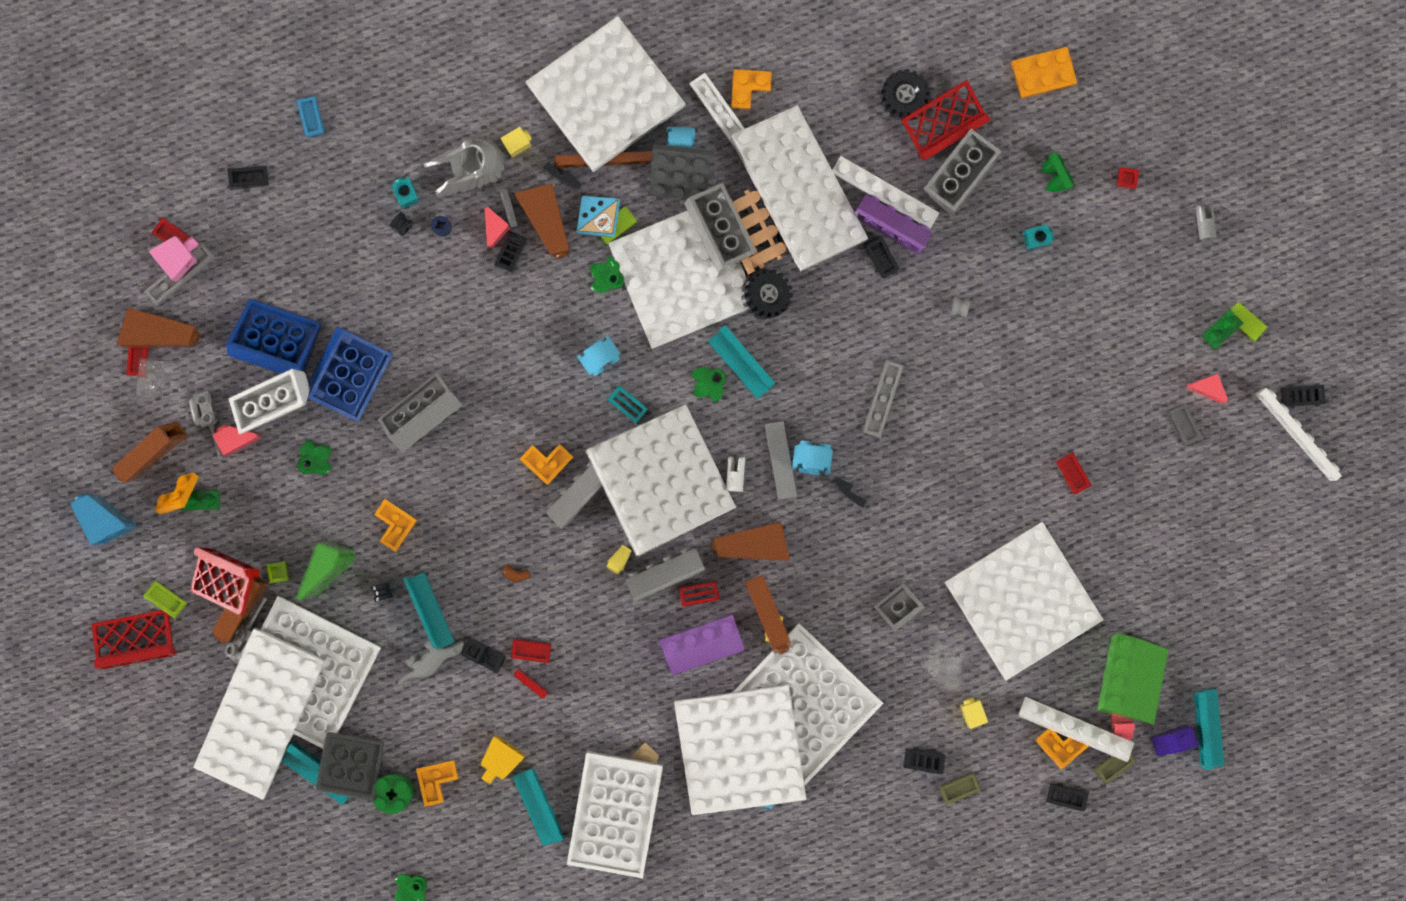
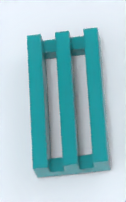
M620 385L607 399L636 424L649 410ZM621 391L624 395H626L629 399H631L634 403L641 407L643 411H638L635 407H633L630 403H628L617 393ZM616 397L617 399H619L623 404H625L628 408L635 412L638 415V417L635 418L634 416H632L623 407L616 403L613 400V398Z

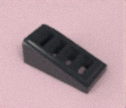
M267 166L228 168L229 189L239 190L268 186ZM261 171L262 181H258L257 172ZM246 173L247 182H243L242 174ZM250 173H254V182L250 180ZM238 174L239 183H235L234 175Z
M510 231L494 265L513 273L528 238ZM511 238L521 241V244L511 242ZM508 245L518 248L517 252L509 249ZM505 252L515 255L514 258L506 256ZM502 259L510 261L511 265L502 262Z
M878 235L863 244L882 279L899 270L882 236ZM878 243L880 244L879 247H877L876 249L872 250V248H871L872 246H874V245H876V244H878ZM881 250L884 251L883 254L877 257L875 256V254L880 252ZM883 258H888V260L884 261L883 263H879V261ZM890 263L892 264L890 268L883 271V267Z
M1324 385L1281 388L1282 404L1286 407L1321 405L1326 402ZM1306 390H1309V401L1306 399ZM1314 390H1316V399H1317V401H1315ZM1289 391H1292L1293 402H1290ZM1298 391H1300L1301 402H1298Z
M906 748L903 768L943 775L946 756L942 753ZM911 754H915L914 765L910 764ZM919 755L923 756L921 766H918ZM927 756L931 757L929 767H926ZM935 758H939L937 768H934Z
M1050 783L1046 802L1085 812L1089 791ZM1055 789L1059 790L1057 800L1053 799ZM1063 791L1067 792L1065 802L1061 801ZM1074 793L1073 802L1069 803L1070 794ZM1078 795L1082 796L1080 805L1076 804Z

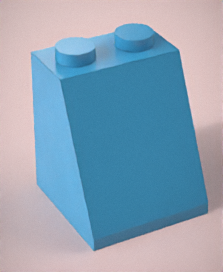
M84 493L75 497L76 501L70 503L90 545H103L137 528V525L101 495H93L92 493L86 495Z

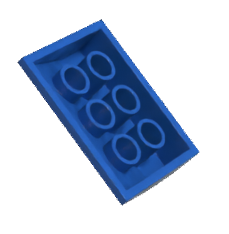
M249 299L226 343L227 355L280 374L291 369L304 372L322 323Z
M337 326L308 382L310 388L308 399L359 422L393 354Z

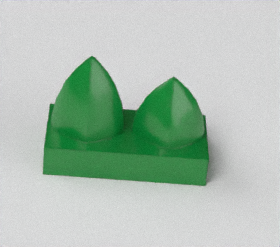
M1054 152L1049 155V158L1042 165L1041 172L1045 174H1058L1049 182L1046 191L1060 192L1075 187L1076 184L1060 153Z
M1229 309L1201 336L1215 350L1244 323Z
M220 490L192 491L185 507L180 508V511L220 510Z

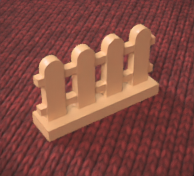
M746 190L744 191L745 196L732 201L737 213L750 206L752 207L754 212L741 219L746 231L759 223L762 227V230L749 235L756 253L742 260L748 275H752L757 272L756 267L759 266L760 269L765 268L764 263L776 257L778 260L782 259L781 255L786 252L787 246L782 242L775 244L773 237L778 234V229L774 225L767 227L764 220L768 219L770 214L766 208L758 209L756 203L761 200L758 191L750 192ZM768 240L771 247L758 253L756 246Z

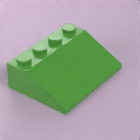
M336 542L317 543L296 599L304 600L318 596L349 565L352 566L356 557L353 554L355 550Z
M1119 633L1112 635L1097 711L1154 725L1169 649Z

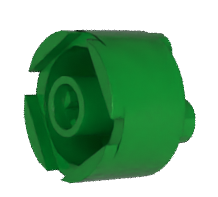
M390 772L380 778L374 785L376 789L373 800L374 805L377 809L387 814H396L403 811L414 797L413 783L405 774L400 772ZM392 789H394V793H397L394 797L390 793Z

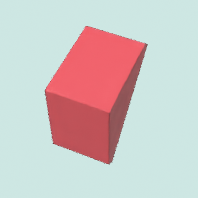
M486 207L487 246L494 248L511 227L489 207Z
M1218 374L1187 385V389L1221 404L1226 403L1228 400Z

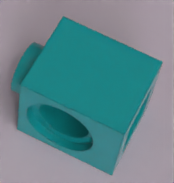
M409 177L398 178L391 185L403 209L420 202L413 182ZM404 187H409V194L402 196L401 190Z
M1048 224L1022 232L1027 251L1049 246L1053 243V230L1049 229ZM1036 233L1043 235L1044 240L1042 242L1036 240Z

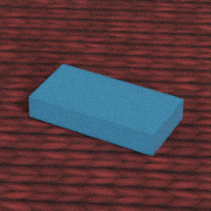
M316 96L297 100L305 137L310 138L325 134Z

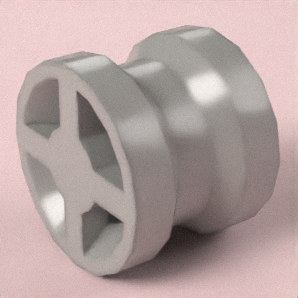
M954 296L950 314H960L966 318L970 299L965 298L963 300L958 296Z

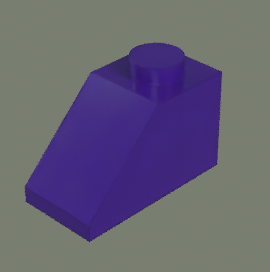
M1188 725L1150 737L1157 756L1179 753L1199 746L1193 728Z

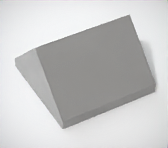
M904 583L874 606L894 632L925 608Z

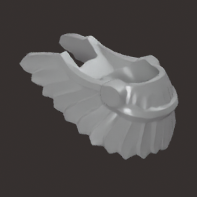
M477 137L464 141L462 145L452 151L445 152L444 155L424 163L426 168L450 162L452 172L455 175L454 178L448 179L435 191L437 198L444 194L449 196L453 193L457 194L459 191L465 192L474 188H482L483 186L489 187L491 183L497 182V179L502 177V171L505 169L502 150L499 149V146L492 139H487L486 137Z

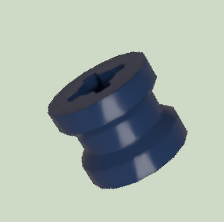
M437 216L431 222V228L436 235L444 237L450 234L452 225L446 217Z

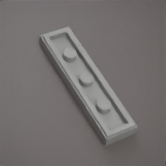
M203 242L192 250V253L197 257V261L178 282L171 280L165 273L144 291L155 306L158 307L215 258Z
M885 360L862 433L881 438L904 365Z
M784 421L765 424L778 500L797 497Z

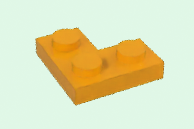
M734 69L731 109L750 110L752 91L771 92L772 72Z
M560 444L547 458L532 445L520 460L543 482L549 485L574 457Z
M194 472L180 476L175 490L162 494L158 498L155 511L158 514H164L184 508L199 476Z
M384 499L374 515L390 526L379 542L397 552L417 522V519L389 500Z
M1047 729L1035 740L1061 770L1089 747L1071 738L1063 741L1055 731Z
M455 759L416 769L424 807L443 803L444 797L440 783L459 779Z

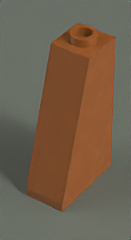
M553 184L516 192V198L550 255L556 257V259L566 257V253H570Z
M128 308L116 344L123 348H194V344L199 340L200 333L198 332L199 329L195 326Z
M177 421L157 426L111 469L114 471L116 478L123 484L133 481L185 440L188 434Z
M781 522L715 537L714 542H711L713 554L717 553L718 557L790 560Z
M763 574L745 581L774 654L788 652L789 648H792V644Z
M253 577L244 615L237 614L227 608L224 609L211 632L216 635L215 639L222 643L232 642L235 632L244 624L269 585L267 581L261 577ZM246 579L240 580L242 588H244ZM238 597L237 599H235V602L237 607L239 608L240 600Z

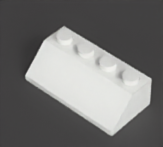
M291 369L229 398L238 433H246L304 406L310 391L305 372Z

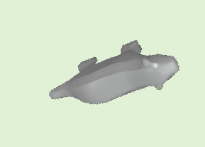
M429 640L424 644L429 652L424 654L419 660L414 655L406 662V665L414 670L404 675L398 681V685L411 678L432 676L445 660L461 653L464 642L459 641L437 650L432 647Z

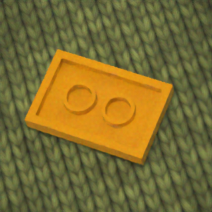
M1068 47L1011 62L1021 99L1077 84Z

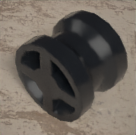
M400 212L392 220L390 227L396 229L400 236H404L412 228L414 222L411 219L405 218V214Z
M389 582L371 587V591L375 595L374 602L393 597L389 590Z

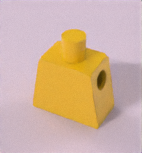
M496 734L492 738L481 762V765L487 769L481 778L489 784L492 783L496 776L503 780L523 760L526 754Z

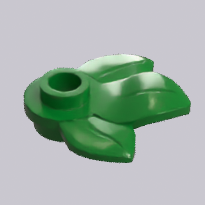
M608 257L605 264L596 263L590 267L591 274L596 279L591 285L593 291L606 293L610 289H619L623 285L624 276L620 272L619 263L614 258ZM616 276L617 280L612 282V278Z
M700 367L691 373V376L698 381L694 388L695 397H706L709 395L713 402L718 401L722 397L723 385L726 382V374L723 370L719 368L710 370L706 367ZM716 374L721 377L718 382L713 380V376Z
M311 439L307 440L300 448L301 458L297 462L298 470L303 474L315 473L324 475L332 469L330 464L326 462L330 457L331 447L324 445L315 447ZM304 462H310V467H304Z
M401 874L394 879L395 883L399 886L395 893V901L426 900L424 892L427 889V880L423 876L416 875L412 877L408 874Z

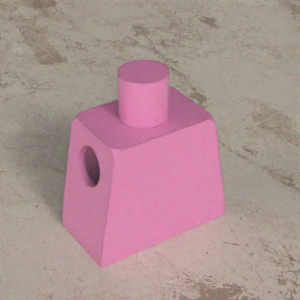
M174 236L151 249L149 253L171 280L178 282L197 261V257L192 253V250L200 244L193 236L185 242L181 238Z

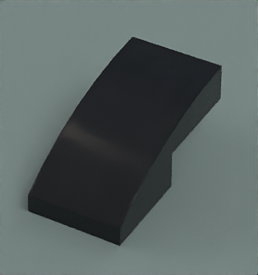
M549 162L543 166L544 170L557 181L577 189L582 187L581 183L568 170L561 175Z
M834 477L833 481L838 489L849 500L864 508L867 500L850 492L853 485L838 477Z
M469 638L461 654L465 658L495 673L499 672L507 657L472 638Z

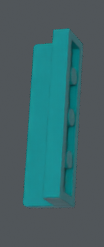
M726 325L708 341L757 399L775 385L771 377Z
M423 572L412 578L404 577V583L432 647L440 650L454 643V637L426 573Z
M1216 689L1197 690L1193 692L1201 768L1213 770V767L1224 766L1218 693Z
M296 742L291 743L286 749L287 752L281 762L316 786L321 760ZM324 792L341 805L349 798V796Z
M534 767L513 775V780L542 845L546 846L553 842L558 843L562 841L565 836Z

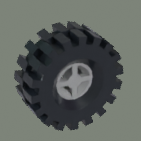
M905 69V71L898 70L895 74L892 73L886 79L880 97L882 98L881 103L882 106L884 105L886 113L889 112L891 117L896 116L898 120H901L927 104L930 98V88L927 87V80H923L924 76L917 75V71L914 70L909 72V69Z
M761 270L750 276L744 283L746 286L742 288L744 295L741 297L742 300H746V303L743 305L744 307L748 306L750 308L748 312L750 314L755 313L754 317L756 318L761 317L763 320L767 318L772 319L783 314L788 309L787 306L791 305L792 301L789 299L793 297V293H789V290L792 289V286L787 285V282H789L788 278H782L784 274L781 272L776 274L777 270Z

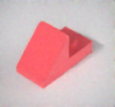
M1111 714L1112 733L1129 741L1132 740L1135 727L1132 719Z

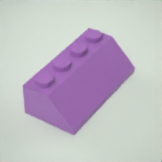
M871 194L870 196L865 195L854 214L858 220L919 255L932 234L929 231L930 228L922 223L919 225L914 223L912 217L907 214L901 215L897 213V209L889 204L883 205L876 196Z
M733 614L660 639L672 675L745 650Z

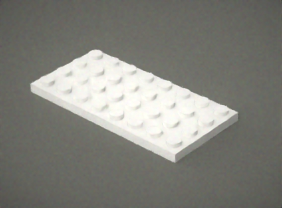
M798 105L730 136L738 155L800 272L867 241L868 237L857 216L854 215L855 213Z
M254 628L193 768L263 800L268 793L326 660L267 632Z

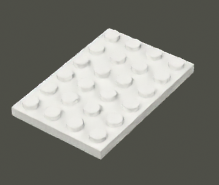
M592 751L586 752L567 865L643 878L663 764Z

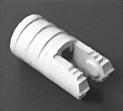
M729 456L726 491L743 492L745 457L739 458L737 472H734L735 459Z

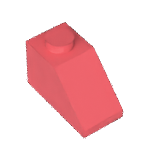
M227 425L216 429L217 433L213 434L219 449L226 456L261 438L260 434L250 431L239 434L237 427Z

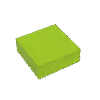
M287 561L267 564L269 583L290 580Z

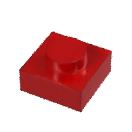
M1120 167L1118 169L1116 187L1137 189L1139 169Z

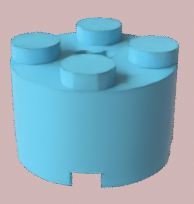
M690 126L667 127L666 134H668L669 138L666 140L667 146L696 149V147H692L695 140V128Z
M609 335L605 336L606 341L603 342L600 339L583 351L585 354L583 357L580 354L576 356L589 375L594 374V376H597L604 371V365L607 363L612 365L620 359L618 355L621 352Z
M800 441V444L795 445L792 470L795 471L796 468H799L798 472L820 475V471H825V475H829L833 456L831 445L819 444V446L812 445V442Z

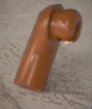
M509 564L502 568L503 576L513 582L531 578L529 569L517 572Z

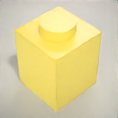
M521 127L500 138L512 158L531 147L529 141L532 138L527 130L523 131Z
M971 697L963 700L964 704H961L960 708L968 728L972 729L988 723L979 699Z

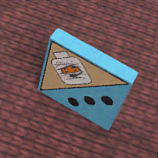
M582 196L577 234L615 237L620 199Z

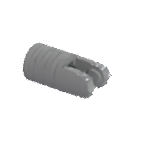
M1197 205L1195 209L1199 240L1204 241L1217 238L1213 206L1207 205L1204 209L1203 206Z

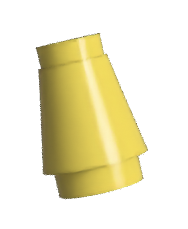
M622 545L607 561L606 567L619 575L621 571H624L632 551Z

